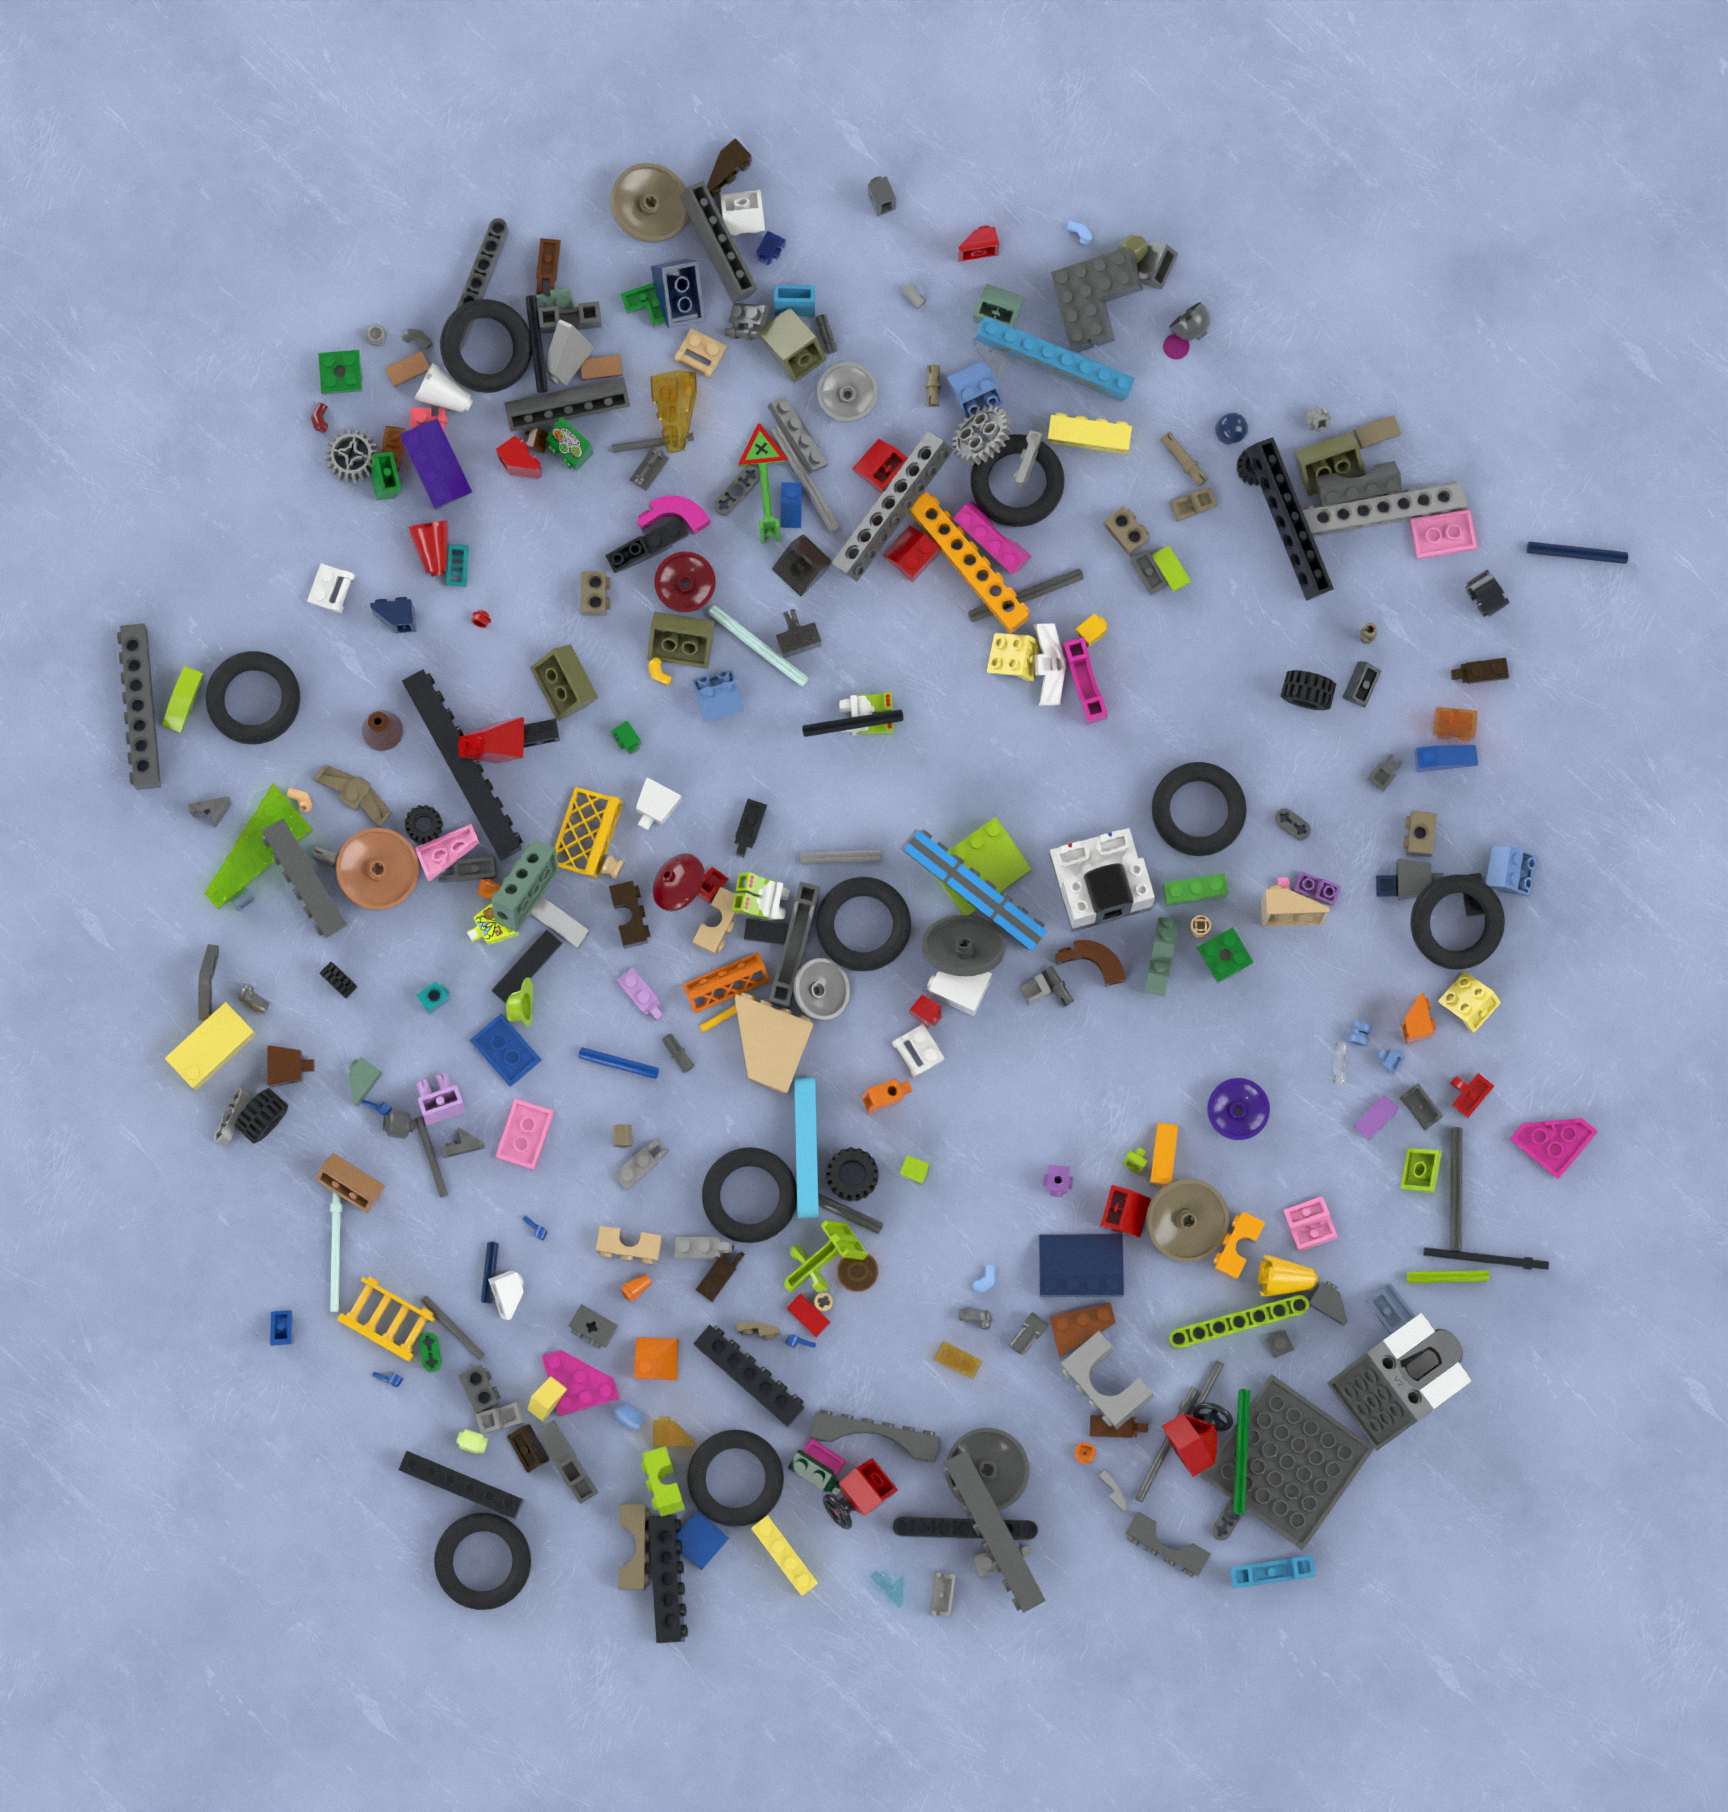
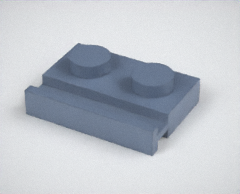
M1391 1283L1366 1300L1390 1335L1415 1317Z

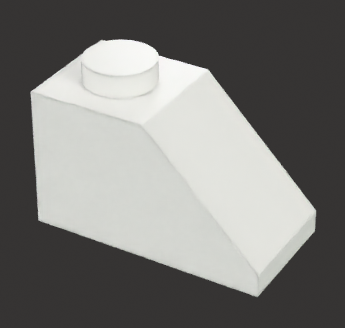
M508 1271L488 1279L500 1317L505 1320L512 1318L524 1292L522 1288L524 1285L523 1279L515 1271Z

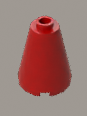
M448 520L408 526L410 536L425 572L430 573L431 577L443 575L442 571L446 570Z

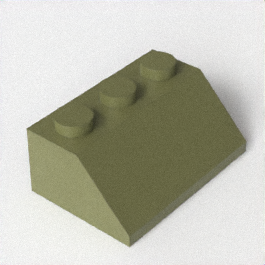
M1352 432L1293 451L1297 469L1308 497L1317 494L1315 477L1336 473L1342 477L1355 478L1365 475L1359 444Z
M654 612L650 628L647 659L659 658L664 662L708 669L715 621Z
M571 644L554 648L530 667L557 721L586 708L598 699Z

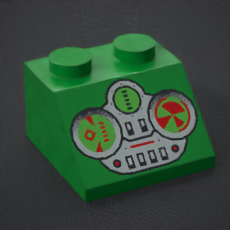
M562 417L546 438L547 449L555 456L557 454L563 458L562 463L569 469L573 467L577 471L593 455L591 444Z

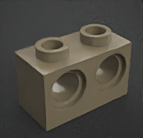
M1123 506L1107 518L1103 526L1130 557L1148 542L1149 532L1142 524L1139 526L1135 521L1136 516L1130 509L1126 510ZM1123 518L1127 524L1123 527L1118 526L1116 520ZM1131 534H1137L1140 537V540L1137 542L1130 541L1129 536Z
M581 571L582 616H606V610L610 609V597H606V589H610V577H607L606 571ZM594 579L601 581V585L597 588L590 585ZM594 599L601 601V605L597 608L590 606L591 601Z

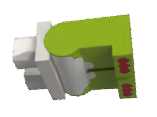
M892 692L872 695H851L850 699L839 701L840 713L851 712V717L893 711ZM894 723L841 732H852V736L894 734Z
M751 872L739 873L736 891L741 893H735L731 912L763 920L784 919L786 910L779 907L780 900L787 901L790 890L783 887V883L756 876L757 874ZM746 879L745 887L743 888V881ZM742 899L741 908H739V901Z

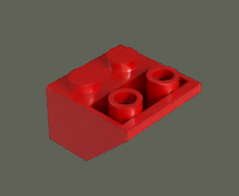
M515 435L495 449L498 459L510 475L534 479L542 477L540 472L542 469L541 463L534 454L530 455L529 447L522 438L519 440Z
M878 438L852 470L882 494L908 458L894 446Z
M1111 1185L1100 1228L1140 1238L1151 1198L1129 1189Z

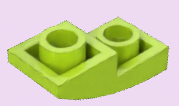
M1169 545L1151 555L1173 592L1191 583L1190 578Z

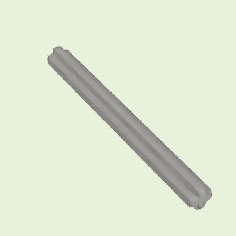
M774 427L772 429L773 436L787 457L799 481L802 483L830 533L835 532L839 529V525L781 427Z

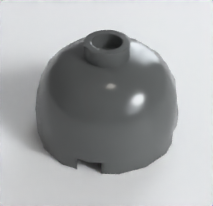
M1198 302L1187 309L1185 314L1177 317L1169 327L1182 340L1190 341L1195 338L1200 340L1207 334L1206 329L1210 324V315L1206 307L1201 302Z

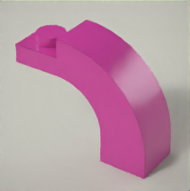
M663 496L649 502L652 510L650 512L648 510L644 511L638 516L639 519L637 520V525L643 531L662 518L679 517L686 523L693 535L711 525L709 517L698 504L681 496Z

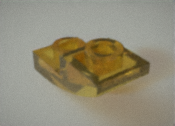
M942 1341L933 1359L971 1379L974 1378L982 1363V1360L945 1341Z

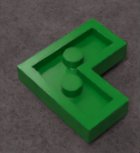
M653 283L621 293L627 314L647 308L653 326L666 323Z

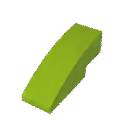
M187 666L183 667L171 696L162 726L182 733L198 697L197 693L205 677L203 673Z

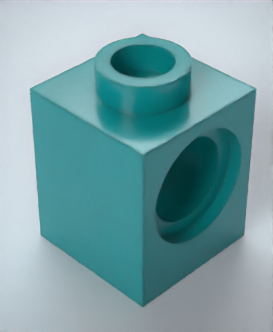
M437 981L416 995L429 1014L450 1001L447 997L450 992L444 984L439 985ZM432 992H439V1000H429L430 994Z

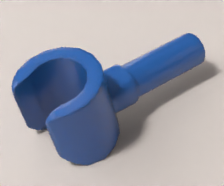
M365 1099L362 1102L363 1105L377 1110L383 1116L388 1115L392 1110L384 1101L380 1106Z
M525 1215L523 1220L536 1229L533 1236L544 1240L547 1230L535 1224Z
M794 1334L789 1335L785 1341L786 1344L793 1348L796 1347L797 1343L812 1348L816 1346V1343L803 1340Z
M376 1372L372 1374V1377L384 1380L394 1387H398L403 1380L394 1372L390 1378Z

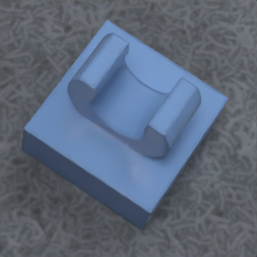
M1392 1048L1390 1053L1382 1049L1378 1055L1381 1058L1380 1060L1384 1062V1068L1393 1075L1404 1059L1403 1054L1395 1048Z

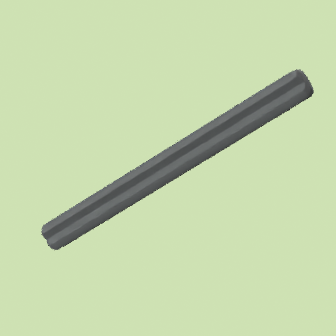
M1076 569L1016 593L1017 597L1015 598L1019 603H1024L1083 580V573L1081 569ZM1006 604L1003 607V610H1006L1014 606L1011 604ZM986 605L968 612L971 622L993 615Z
M1461 1127L1451 1128L1450 1249L1452 1251H1460L1462 1249L1463 1129Z

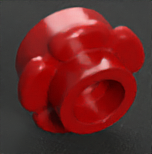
M478 610V612H473L472 623L477 627L486 628L488 623H491V618H489V614L486 611Z

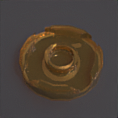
M870 1254L864 1260L842 1257L837 1266V1276L840 1283L846 1289L852 1292H863L875 1284L878 1277V1265Z

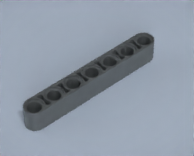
M496 218L490 222L456 309L464 305L467 300L474 301L484 298L509 233L507 223L503 219ZM495 227H504L501 233L494 232ZM491 244L497 246L496 250L492 252L486 250ZM482 263L489 264V268L486 270L479 269V266ZM480 281L482 286L476 289L472 287V284ZM474 320L470 321L461 333L459 341L460 350L465 346Z

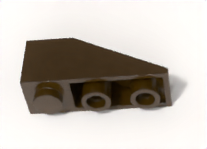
M736 138L726 145L718 155L707 184L712 198L721 192L720 188L725 184H731L736 179L735 175L740 171H746L751 166L752 155Z

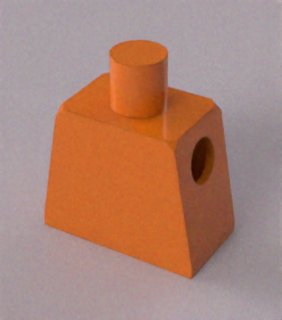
M897 1079L867 1089L861 1098L868 1115H872L900 1103L904 1099V1095L912 1092V1088L908 1080L899 1084Z

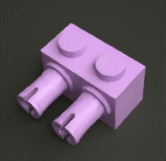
M442 1073L444 1080H442L440 1074L436 1076L440 1091L432 1093L428 1080H423L424 1087L421 1081L416 1083L420 1094L417 1100L426 1126L466 1112L457 1085L452 1086L448 1073Z

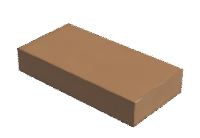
M420 351L385 369L395 388L428 372L430 366L423 352Z
M613 355L586 359L581 365L582 381L623 376L621 356Z

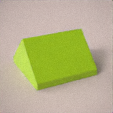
M1407 1148L1400 1189L1432 1195L1435 1192L1442 1151Z

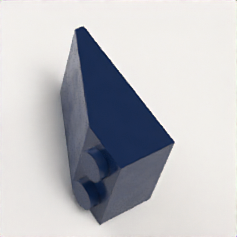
M684 259L651 266L653 286L667 328L705 321L698 261Z

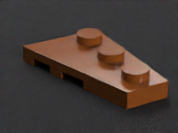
M1111 1302L1050 1317L1059 1358L1089 1340L1098 1331L1101 1333L1116 1323Z

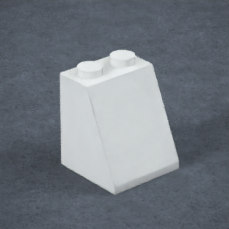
M938 971L937 975H932L928 982L929 996L974 1017L991 982L992 973L986 972L976 976L965 977L949 975Z

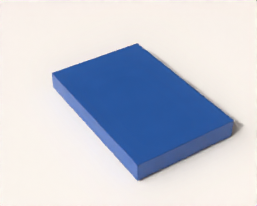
M502 1013L470 1039L472 1044L510 1088L542 1061Z

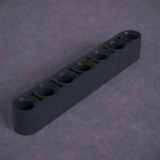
M899 1517L893 1523V1531L900 1537L984 1539L982 1535L977 1536L972 1526L975 1523L974 1519ZM1004 1520L1005 1524H1010L1013 1527L1011 1536L1014 1540H1032L1038 1533V1527L1033 1521ZM900 1521H905L908 1524V1530L904 1533L896 1529V1525ZM920 1522L928 1523V1532L920 1533L917 1530V1525ZM946 1522L950 1525V1531L947 1534L939 1532L938 1526L940 1523ZM962 1523L970 1524L971 1532L965 1535L959 1531V1526ZM1025 1525L1033 1526V1535L1026 1536L1023 1534L1022 1529Z

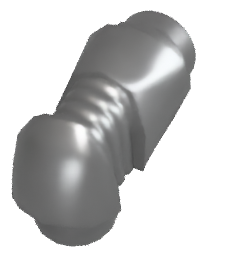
M250 984L240 988L239 1001L247 1003L255 1012L265 1014L270 1002L254 993V988Z
M971 1307L959 1309V1321L980 1323V1328L984 1330L991 1327L990 1323L993 1322V1319L987 1309L985 1311Z

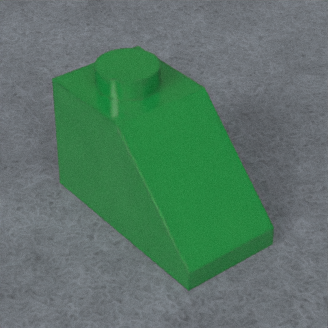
M393 452L372 455V485L376 501L396 498L402 490Z

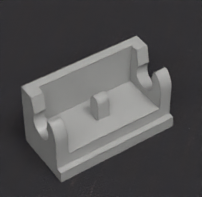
M935 1573L929 1615L950 1618L956 1575Z

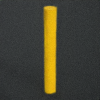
M736 1005L699 1025L702 1032H706L736 1014Z

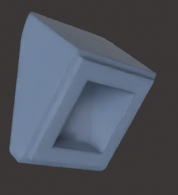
M244 888L231 897L230 901L237 911H240L253 902L254 897L247 888Z

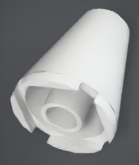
M432 363L420 389H418L414 397L417 401L461 413L464 409L468 411L473 402L470 399L471 394L435 363Z

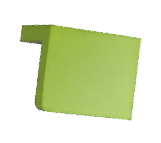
M907 1155L900 1175L923 1185L930 1164Z

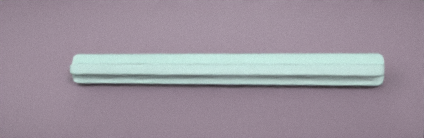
M713 605L708 611L709 616L801 687L807 683L808 677L743 626L717 606Z

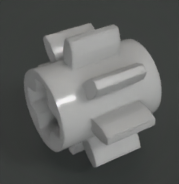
M1318 406L1309 409L1304 418L1307 422L1306 426L1311 431L1316 429L1320 432V430L1326 429L1329 425V420H1331V417L1328 415L1329 412L1325 407L1320 409Z

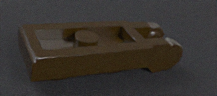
M742 1251L735 1257L732 1265L726 1261L731 1253H723L695 1291L713 1302L737 1270V1265L745 1255Z

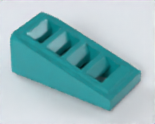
M448 544L447 586L466 587L469 545ZM452 551H464V555H452ZM452 559H461L463 564L452 563ZM451 567L463 568V572L451 571ZM451 575L463 576L462 580H453Z

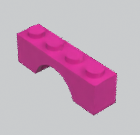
M973 501L965 504L953 518L957 524L1011 574L1019 572L1032 557L1017 542L1011 541L999 533L988 520V516Z
M1084 637L1065 642L1063 645L1064 653L1087 725L1106 720L1108 714L1095 681Z

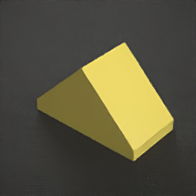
M552 1376L549 1377L532 1395L527 1410L542 1422H545L567 1391V1388Z

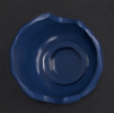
M1238 413L1225 414L1215 425L1216 436L1227 445L1240 442L1248 433L1247 421Z

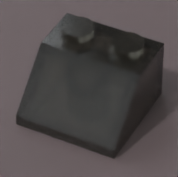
M803 534L790 543L772 570L797 594L803 596L823 576L832 564V560Z

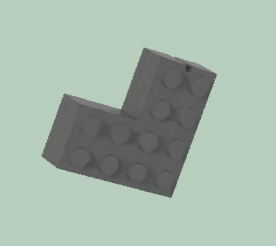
M1125 247L1051 272L1070 348L1079 353L1094 348V344L1100 346L1115 341L1105 302L1143 290L1133 251Z

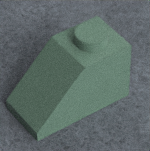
M362 1057L359 1060L355 1059L349 1067V1070H351L349 1072L352 1099L353 1103L358 1107L383 1074L378 1068Z

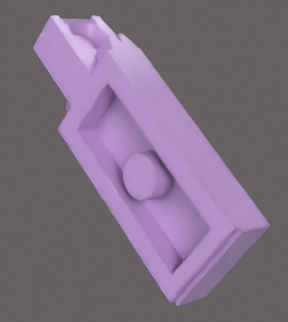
M633 967L617 979L619 985L642 1013L644 1012L646 1016L651 1013L656 1021L663 1017V1014L658 1009L661 1003Z

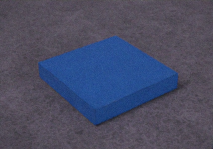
M698 1510L681 1531L678 1532V1540L682 1541L683 1546L682 1553L701 1570L729 1540V1537Z

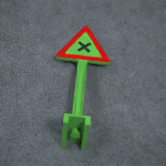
M759 423L738 465L740 467L759 465L764 509L763 521H759L761 544H765L764 538L777 537V542H781L779 519H775L772 516L767 465L787 462V457Z

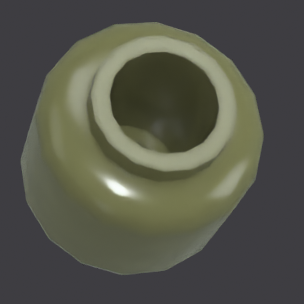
M1129 235L1118 246V250L1127 247L1133 251L1136 265L1148 252L1146 241L1141 236Z

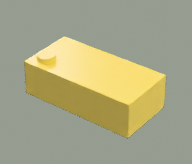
M225 1002L177 1046L165 1060L197 1091L257 1034Z

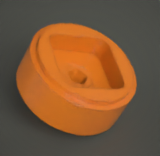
M1086 1442L1078 1444L1074 1452L1076 1461L1085 1465L1092 1463L1096 1455L1094 1446Z

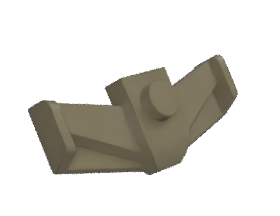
M326 765L314 778L315 782L342 792L338 799L354 811L360 805L378 828H381L392 814L370 787V783L362 777H355Z

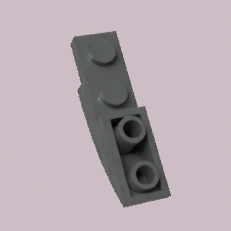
M555 1420L538 1429L536 1432L578 1502L581 1504L598 1494V1490L577 1459L574 1450Z

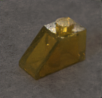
M658 1417V1420H653V1447H696L695 1441L675 1421H670V1417Z

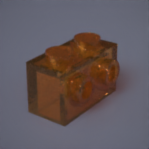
M1436 707L1434 711L1433 735H1437L1439 739H1450V737H1458L1460 741H1470V738L1474 739L1478 711Z

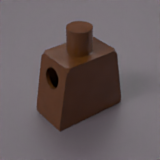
M267 1046L268 1086L277 1087L302 1082L303 1072H315V1060L303 1059V1052L301 1050Z

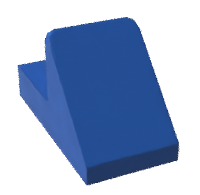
M292 1310L271 1312V1346L294 1343Z

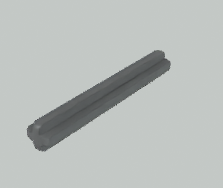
M818 1193V1206L873 1232L880 1233L883 1227L882 1222Z

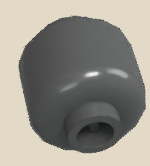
M392 1110L388 1115L384 1116L383 1131H386L387 1136L405 1139L409 1132H413L414 1120H411L408 1112Z

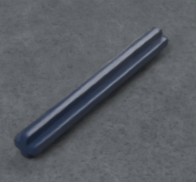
M1528 542L1527 553L1621 564L1628 562L1627 552L1539 542Z

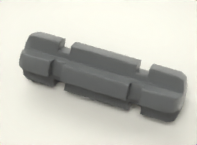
M825 314L817 316L816 321L818 326H820L819 330L823 342L826 344L827 353L837 352V345L834 342V336L828 324L827 316Z

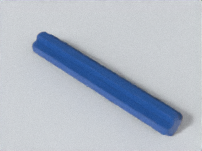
M583 1047L579 1051V1058L653 1079H657L659 1074V1068Z

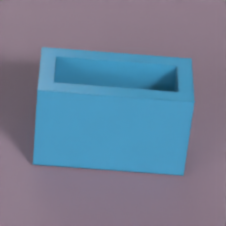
M774 285V316H778L789 308L797 316H815V285Z

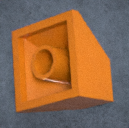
M637 1337L634 1378L636 1380L677 1381L679 1339Z

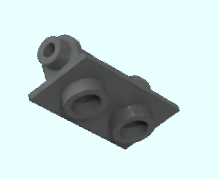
M652 447L630 478V481L647 491L669 460V457L664 455L661 449Z

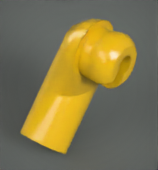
M653 658L648 664L652 679L669 686L672 676L662 672V661L659 658Z

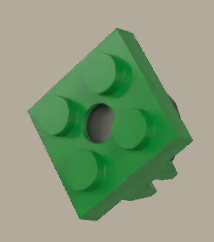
M359 350L318 353L321 394L362 391L363 378Z
M1233 927L1197 947L1217 984L1254 963Z

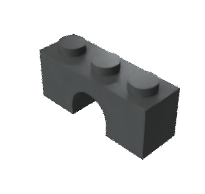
M599 301L578 303V307L571 309H560L558 306L538 308L541 334L555 332L559 320L573 325L577 330L602 327Z

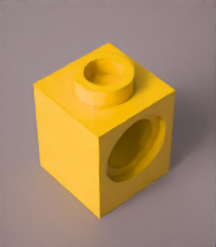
M1094 613L1076 628L1075 633L1079 638L1084 637L1085 644L1089 648L1107 633L1108 628L1106 626L1108 624L1102 616L1098 617Z

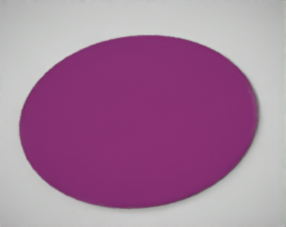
M1175 334L1168 336L1163 344L1165 354L1172 359L1185 357L1190 348L1187 340H1182Z

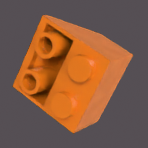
M1424 993L1419 994L1401 1023L1406 1044L1430 1039L1434 1034V1030H1436L1434 1018L1429 1016V1010H1431L1429 998H1425Z

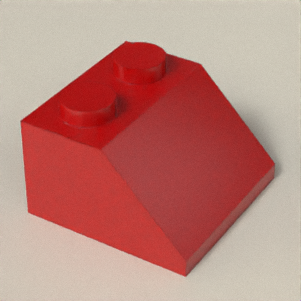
M909 525L882 556L909 580L914 582L938 556L940 547L926 534Z

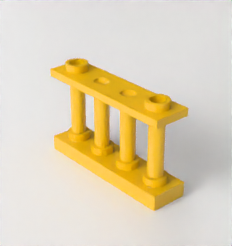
M370 1276L368 1279L362 1277L361 1281L366 1284L364 1290L351 1312H348L346 1315L341 1313L337 1321L411 1363L415 1357L411 1353L413 1350L411 1347L427 1320L435 1323L436 1319L432 1317L434 1313L424 1307L420 1310L378 1286L380 1282ZM375 1289L384 1294L369 1322L363 1326L357 1322L359 1319L357 1316L371 1292ZM391 1299L400 1303L402 1307L386 1334L383 1333L381 1336L375 1333V1327ZM412 1310L419 1314L420 1317L405 1343L398 1346L393 1343V1337L408 1311Z

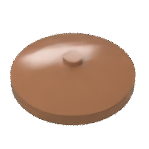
M369 828L353 835L341 848L336 861V877L342 892L351 902L368 910H387L399 905L412 893L419 876L418 858L411 844L397 832L385 828Z

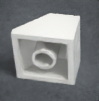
M760 190L720 194L723 220L732 236L739 235L740 233L765 231Z

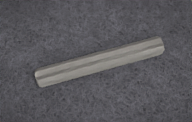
M880 850L800 853L801 864L881 861Z

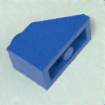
M782 482L781 528H801L802 483Z

